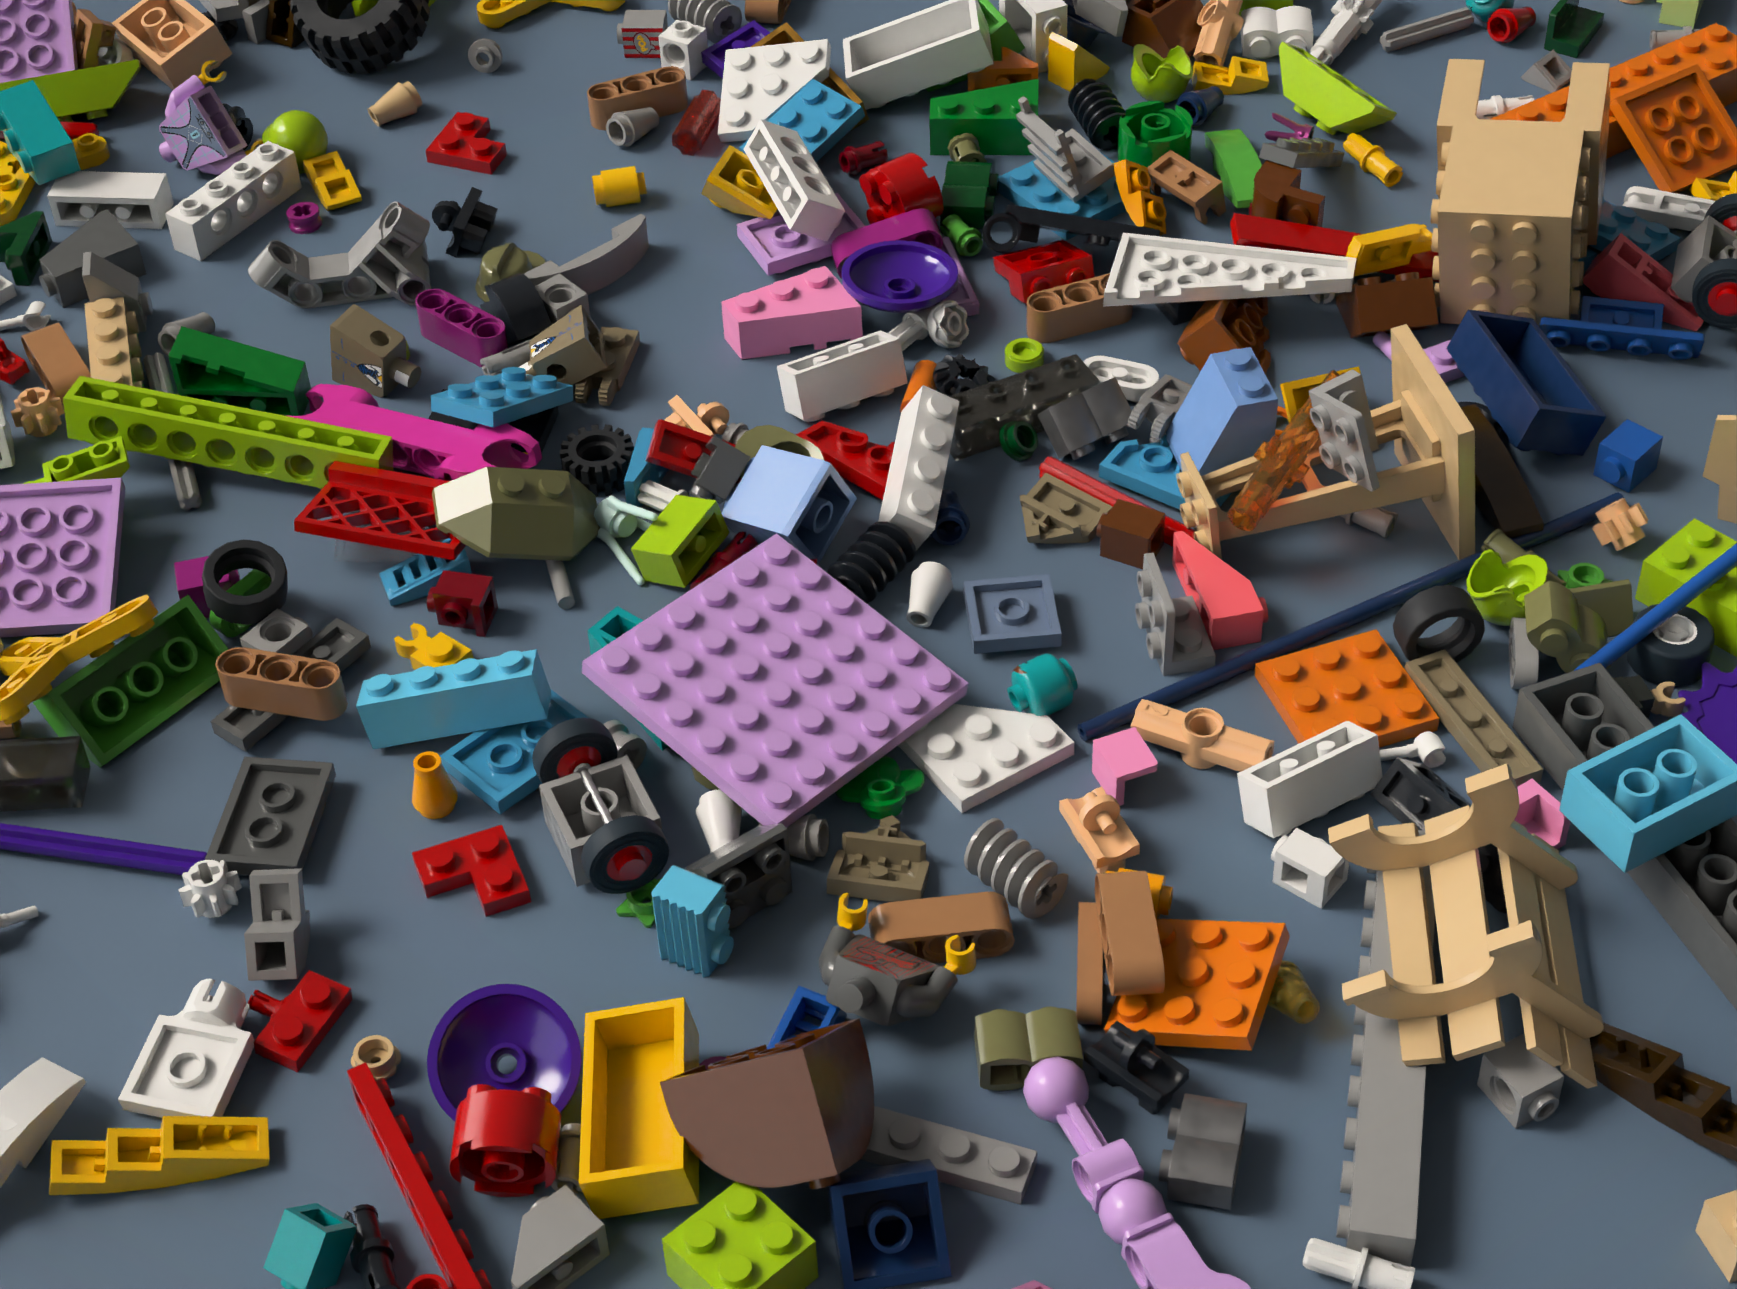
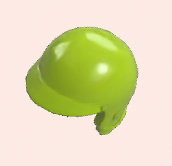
M1136 44L1134 46L1131 80L1136 92L1148 101L1169 103L1178 99L1186 90L1189 80L1192 79L1193 75L1192 63L1185 49L1178 45L1172 48L1167 57L1163 59L1157 52L1146 45Z
M290 110L281 114L273 123L267 126L262 134L263 144L269 141L295 152L299 174L305 173L303 160L324 155L327 151L328 136L325 127L317 117L306 111Z
M1492 549L1483 551L1481 556L1475 560L1467 577V591L1483 619L1495 625L1510 626L1512 617L1526 618L1524 596L1545 583L1548 570L1547 563L1538 555L1528 554L1504 564L1499 553L1494 552Z

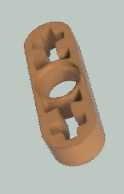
M1079 902L1078 1024L1101 1025L1103 946L1096 902Z

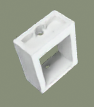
M999 0V12L1009 22L1025 46V49L1018 54L1038 63V73L1048 71L1049 37L1054 32L1058 35L1061 34L1060 36L1067 39L1068 5L1063 0Z

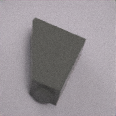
M108 209L99 212L39 259L44 273L39 276L42 288L48 297L54 296L63 308L88 298L82 277L83 253L93 252L136 277L146 275L139 244Z

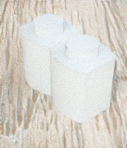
M1288 6L1274 10L1267 7H1253L1241 12V16L1244 19L1241 28L1242 56L1250 59L1274 57L1279 55L1278 47L1282 41L1303 48L1310 53L1313 47V24L1309 8Z

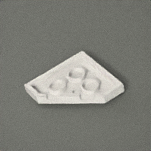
M828 39L726 50L718 124V136L721 143L748 140L760 119L768 121L809 81L815 79L820 83L829 76L831 47Z
M959 704L950 706L898 745L961 813L1074 755V741L1048 715L1037 716L1032 713Z

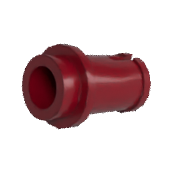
M876 141L858 148L853 146L846 147L844 152H841L839 155L842 170L845 173L857 175L861 169L886 163L888 160L887 149L878 151V149L885 146L884 143Z

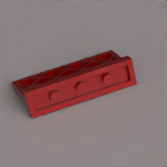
M334 461L328 468L329 482L294 520V530L296 532L455 560L466 546L450 532L446 534L437 529V527L427 530L422 529L423 527L436 525L432 491L434 487L449 481ZM357 510L360 511L359 513H354V514L345 515V516L342 515V514L348 513V512H353V511H357ZM330 516H331V518H332V519L323 520V521L317 520V519L326 518V517H330ZM397 517L399 518V520L390 521L386 523L382 522L383 520H388ZM366 524H371V525H372V526H368V527H364V528L357 527V526L366 525ZM406 531H410V532H411V533L405 534V535H398V534H397V533H402V532H406ZM451 539V542L449 544L437 542L438 540Z

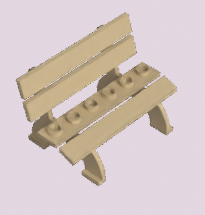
M1508 764L1465 778L1466 791L1472 800L1471 807L1467 805L1424 821L1426 835L1419 836L1418 827L1415 823L1380 826L1377 831L1369 814L1328 828L1329 843L1340 856L1358 866L1379 870L1383 873L1393 978L1385 970H1381L1342 983L1343 1001L1347 1006L1354 1004L1373 1015L1398 1020L1402 1062L1406 1067L1446 1063L1440 1016L1446 1014L1448 1015L1452 1056L1456 1061L1506 1046L1499 997L1513 993L1520 999L1527 1050L1553 1067L1560 1065L1562 1073L1587 1089L1597 1086L1590 1037L1600 1034L1604 1029L1601 1014L1583 1001L1565 888L1574 885L1578 880L1577 867L1561 856L1559 850L1536 834L1528 833L1527 828L1515 821L1519 810V794ZM1488 844H1493L1498 848L1509 928L1491 934L1478 848ZM1428 865L1430 866L1444 982L1441 984H1436L1423 867Z

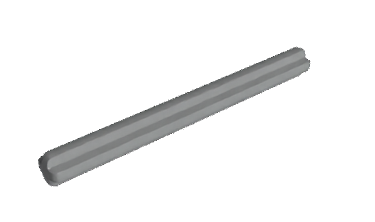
M158 352L153 356L147 354L143 362L150 389L174 394L164 355ZM168 459L180 507L187 511L192 507L198 508L202 503V498L193 464L191 462Z

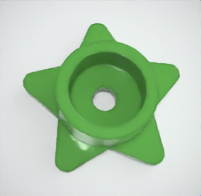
M1578 563L1573 565L1569 571H1558V577L1567 582L1565 587L1568 589L1613 582L1605 579L1603 571L1591 563Z
M662 878L658 880L653 879L643 887L627 892V899L616 908L617 915L619 917H637L645 928H651L655 923L651 892ZM644 900H650V901H651V902H648V903H642Z

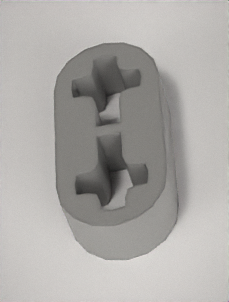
M1512 617L1509 631L1511 689H1520L1533 685L1538 680L1539 654L1538 649L1530 643L1527 637L1526 618Z

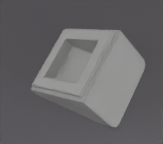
M1553 49L1534 63L1521 78L1530 84L1553 93L1570 82L1572 70Z

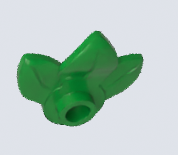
M883 756L835 793L843 801L860 803L869 817L880 820L891 815L894 817L899 815L903 809L902 805L906 801V796L920 791L925 783V777L921 769L900 771L897 762L893 758Z

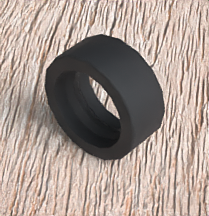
M243 539L227 542L215 549L206 559L202 573L203 592L207 606L217 617L230 623L249 625L261 622L277 608L281 609L285 604L288 592L287 569L283 557L273 547L260 541ZM242 568L257 569L266 573L272 580L267 589L249 596L233 595L226 592L219 586V581L229 572Z
M1445 585L1421 591L1406 601L1396 614L1393 630L1399 646L1409 661L1445 649L1452 659L1458 663L1471 654L1479 645L1485 631L1484 619L1471 596L1462 588ZM1458 617L1452 626L1442 633L1432 637L1419 638L1434 623L1446 618Z

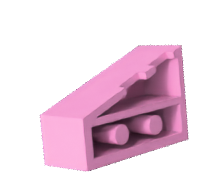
M826 266L811 269L803 274L776 281L771 285L739 294L736 297L721 302L724 339L741 360L789 354L790 347L814 344V350L827 349L826 342L848 339L851 341L863 337L861 305L845 290L844 286Z

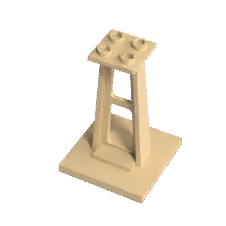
M1407 324L1391 328L1393 402L1370 411L1378 445L1394 440V453L1402 466L1377 472L1380 488L1372 492L1350 480L1330 486H1323L1311 466L1324 463L1319 453V446L1322 444L1318 431L1203 476L1199 474L1189 452L1180 454L1182 472L1176 474L1180 493L1185 498V503L1180 504V513L1186 528L1193 527L1196 530L1194 532V540L1222 560L1220 541L1422 498L1458 560L1475 554V429ZM1289 473L1298 474L1307 492L1233 512L1222 511L1216 502V499L1220 496Z

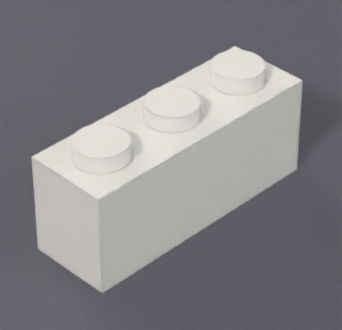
M77 171L56 179L47 195L56 226L82 227L99 212L108 209L124 228L162 229L166 221L165 213L171 210L174 204L166 173Z
M881 330L777 366L785 411L806 422L820 420L825 417L826 412L837 408L850 409L860 404V400L871 396L882 397L890 395L894 392V388L908 383L900 338Z
M1345 721L1237 773L1244 823L1272 838L1289 834L1292 829L1314 818L1325 816L1330 810L1350 800L1363 797L1366 792L1374 789L1383 777L1378 735L1350 721Z

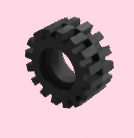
M598 424L591 425L592 430L586 431L585 427L579 428L578 436L571 432L567 436L568 441L563 440L561 444L560 458L562 471H569L596 497H598L600 491H604L605 496L612 495L613 488L618 492L624 490V480L634 450L630 435H624V430L619 427L613 432L612 425L606 424L603 430H599Z

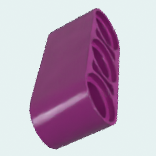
M914 209L837 236L832 242L831 252L838 275L842 279V266L852 253L874 243L904 240L921 242L941 249L943 239L934 214L928 209Z
M428 289L416 296L415 304L422 336L479 367H482L480 359L509 348L505 324L501 319L445 290Z

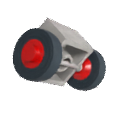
M1737 193L1729 194L1716 200L1706 212L1704 220L1678 245L1671 289L1675 291L1676 295L1685 302H1692L1696 313L1705 322L1719 328L1732 329L1733 331L1737 329Z
M574 718L561 722L549 729L539 739L533 751V766L542 782L539 785L545 823L576 887L591 882L594 887L605 893L621 894L634 891L657 877L668 861L669 847L666 837L662 832L661 818L629 757L626 755L617 758L616 743L610 731L595 719Z

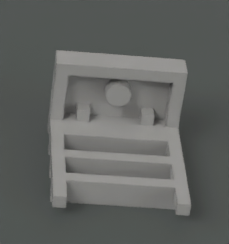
M1023 96L1018 100L1022 111L1016 114V117L1026 127L1022 130V133L1031 142L1027 147L1029 152L1037 158L1033 161L1035 167L1074 203L1115 176L1113 163L1075 129L1072 128L1066 133L1061 129L1055 132L1031 110L1027 98Z

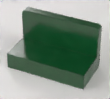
M1560 0L1549 14L1544 49L1548 51L1554 49L1556 53L1577 58L1601 28L1604 13L1579 7V0Z

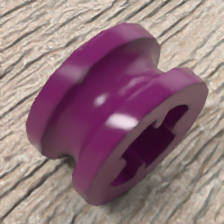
M300 202L290 206L286 211L287 219L290 221V230L297 234H309L318 230L322 225L318 205L313 202Z

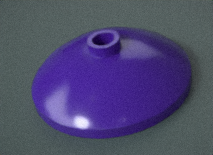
M884 241L865 246L852 253L845 260L841 272L842 284L853 298L870 308L892 313L915 312L935 306L947 298L955 290L958 283L957 265L946 252L934 246L915 241Z
M517 984L486 986L468 993L459 999L445 1012L438 1022L431 1037L427 1055V1072L432 1092L440 1107L454 1122L456 1120L457 1107L467 1097L468 1088L477 1084L490 1085L496 1089L522 1091L529 1087L545 1089L551 1093V1103L561 1114L576 1091L582 1067V1051L579 1037L566 1012L544 993ZM506 1056H512L517 1060V1067L510 1074H503L498 1068L500 1060Z

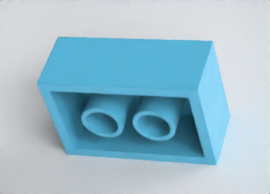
M1680 714L1568 770L1559 811L1626 873L1736 816L1737 764Z

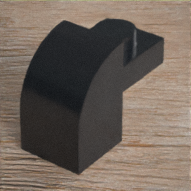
M517 273L484 286L490 301L481 304L480 307L483 311L493 316L496 315L497 318L504 322L508 344L542 332L552 325L537 289L523 273Z

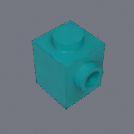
M318 1203L286 1208L263 1268L279 1277L281 1285L286 1289H322L334 1286L338 1281L358 1226Z

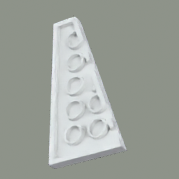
M1123 233L1104 291L1103 307L1351 292L1357 258Z

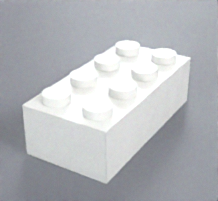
M949 0L843 39L846 80L850 89L863 101L866 110L882 107L887 102L903 96H913L920 90L937 84H946L953 78L970 72H979L987 66L994 64L989 27L978 0Z

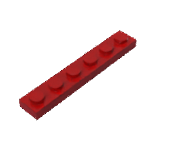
M366 1062L347 1070L355 1102L448 1286L453 1289H492L484 1270L480 1269L474 1272L468 1262L474 1259V1255L464 1231L459 1229L453 1232L448 1221L453 1219V1214L442 1190L432 1192L428 1182L433 1181V1175L423 1152L412 1153L409 1144L414 1143V1139L403 1114L396 1117L393 1116L390 1108L395 1106L387 1082L384 1078L375 1081Z

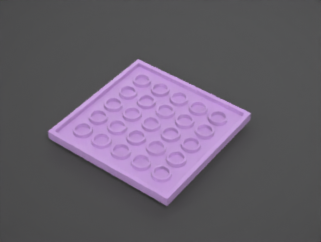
M777 533L582 661V674L763 826L782 823L786 828L963 698L967 693L969 684Z

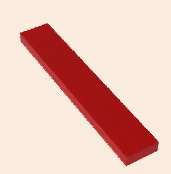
M1234 213L1230 221L1234 245L1346 257L1348 246L1353 236L1362 235L1360 233ZM1431 250L1413 254L1407 265L1376 272L1392 275L1419 272V278L1432 277L1434 256H1439V252H1432Z

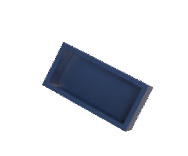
M1467 310L1446 349L1457 363V368L1464 373L1474 387V392L1481 397L1491 411L1493 419L1503 428L1509 437V442L1522 451L1537 450L1551 452L1555 455L1571 454L1583 456L1607 416L1535 320L1532 318Z

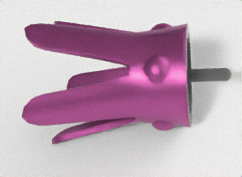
M1272 113L1274 120L1294 130L1295 133L1267 131L1264 134L1267 139L1276 142L1277 138L1313 139L1314 126L1298 124L1280 114Z

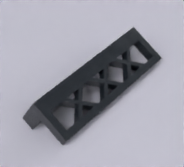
M1398 757L1370 794L1402 824L1415 823L1418 830L1425 831L1424 821L1467 805L1471 807L1464 798L1425 764ZM1488 844L1478 848L1485 899L1499 912L1507 913L1498 848L1493 844Z

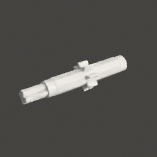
M1338 0L1331 9L1335 16L1316 40V43L1310 50V54L1329 66L1340 55L1352 38L1356 40L1361 33L1366 34L1374 24L1370 17L1374 14V10L1382 0Z

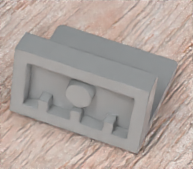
M1352 369L1309 390L1313 407L1310 409V417L1319 432L1322 444L1319 446V453L1324 464L1328 468L1334 469L1346 476L1351 482L1357 483L1372 492L1380 488L1372 452L1379 449L1362 374Z
M1154 553L1144 554L1143 570L1137 572V585L1142 602L1136 603L1135 613L1138 627L1140 629L1146 628L1147 631L1146 643L1150 659H1157L1163 676L1205 670L1215 666L1216 655L1193 596L1171 599Z

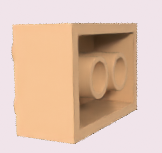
M141 0L112 22L116 27L115 32L117 36L131 48L133 57L140 60L143 66L172 90L194 74L197 77L202 74L201 69L205 62L209 60L218 61L210 67V72L212 69L219 67L225 59L233 54L216 25L185 0Z

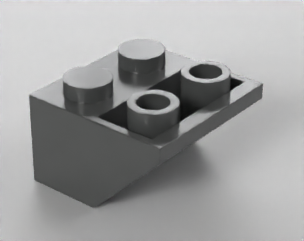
M782 823L758 826L683 868L726 886L724 890L726 892L725 898L727 899L726 905H729L731 909L728 929L741 925L750 916L769 905L779 903L785 896L792 893L788 831Z

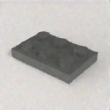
M244 757L205 860H215L218 862L224 860L228 872L237 871L239 875H250L253 870L302 868L303 871L336 777L334 764L331 762Z

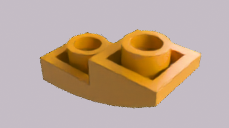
M1127 159L1113 163L1118 190L1132 221L1136 226L1160 230V236L1166 234V208L1163 198L1150 194L1151 179L1148 167Z

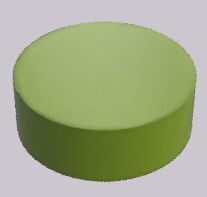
M1015 339L1005 347V365L1013 372L1021 374L1033 373L1044 364V347L1034 339Z

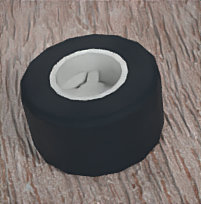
M1651 605L1645 608L1644 610L1640 611L1636 616L1635 620L1633 621V623H1635L1638 619H1640L1647 612L1653 609L1656 605ZM1685 606L1627 651V661L1633 671L1648 682L1656 685L1663 682H1674L1675 687L1691 685L1702 678V665L1704 662H1710L1715 642L1714 628L1705 616L1697 610Z

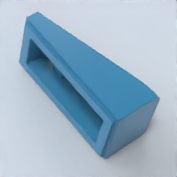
M642 428L639 431L624 480L626 503L638 507L643 506L637 499L640 494L639 488L641 484L648 480L659 484L669 470L645 461L654 428Z
M448 538L441 542L449 544L451 542V539ZM463 549L455 560L416 554L379 573L389 603L391 606L428 596L430 588L432 586L436 587L443 570L470 574L472 572L469 558L465 549ZM405 580L406 584L398 587L397 582Z

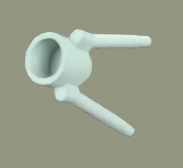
M611 495L602 500L595 509L594 517L600 526L597 537L609 546L629 575L638 585L642 586L645 583L644 578L614 538L628 537L635 531L636 527L646 531L651 523L643 519L656 521L658 515L647 509L623 502Z

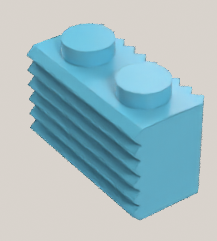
M676 865L671 866L651 892L661 960L668 959L670 964L676 962L678 967L685 966L686 971L693 969L694 974L701 973L703 978L709 977L718 964L722 965L728 960L733 950L734 939L729 936L730 930L728 928L730 924H728L731 909L729 905H726L725 885Z

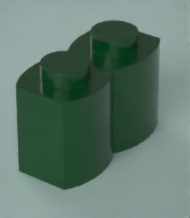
M947 162L945 180L941 192L943 213L940 215V226L946 227L942 224L943 220L947 216L955 214L968 227L983 229L987 218L994 215L995 196L998 195L999 174L992 173V163Z

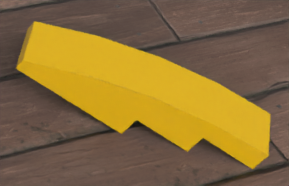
M163 1116L161 1129L107 1128L106 1141L52 1140L49 1195L107 1194L165 1188L216 1179L268 1166L270 1160L268 1117Z

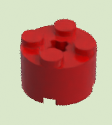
M915 153L904 154L872 168L860 176V186L866 195L869 205L866 214L870 224L920 208L928 209L934 214L935 218L942 215L943 198L935 176L928 178L922 169L928 165L919 155Z
M477 1084L468 1088L467 1097L460 1102L456 1112L449 1165L451 1176L460 1184L462 1176L475 1181L474 1191L496 1197H523L534 1194V1185L545 1181V1188L552 1185L556 1176L562 1118L559 1110L551 1103V1093L538 1087H529L522 1091L496 1089L490 1085Z

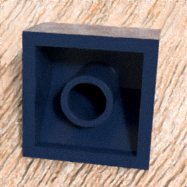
M930 1159L840 1173V1182L827 1186L832 1229L844 1289H881L952 1277L937 1169Z

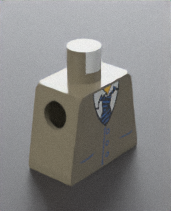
M353 304L330 325L333 381L363 389L371 395L380 398L386 397L398 384L413 388L419 381L421 368L406 360V339L403 334L369 312Z
M580 305L532 338L529 342L530 360L519 366L526 370V374L533 376L552 375L557 378V382L573 385L607 367L603 334L583 306Z

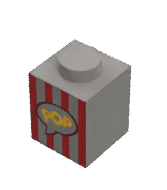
M666 10L625 11L623 23H618L617 42L618 44H623L625 58H661L658 36L668 28Z

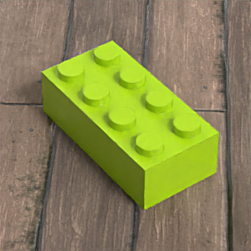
M1694 518L1643 560L1635 599L1648 607L1659 604L1734 546L1737 541ZM1736 566L1686 605L1697 610L1708 619L1714 628V645L1737 657Z

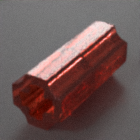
M702 90L699 95L694 96L672 134L673 146L678 148L683 155L694 156L698 150H702L719 120L721 99L716 96L714 91Z

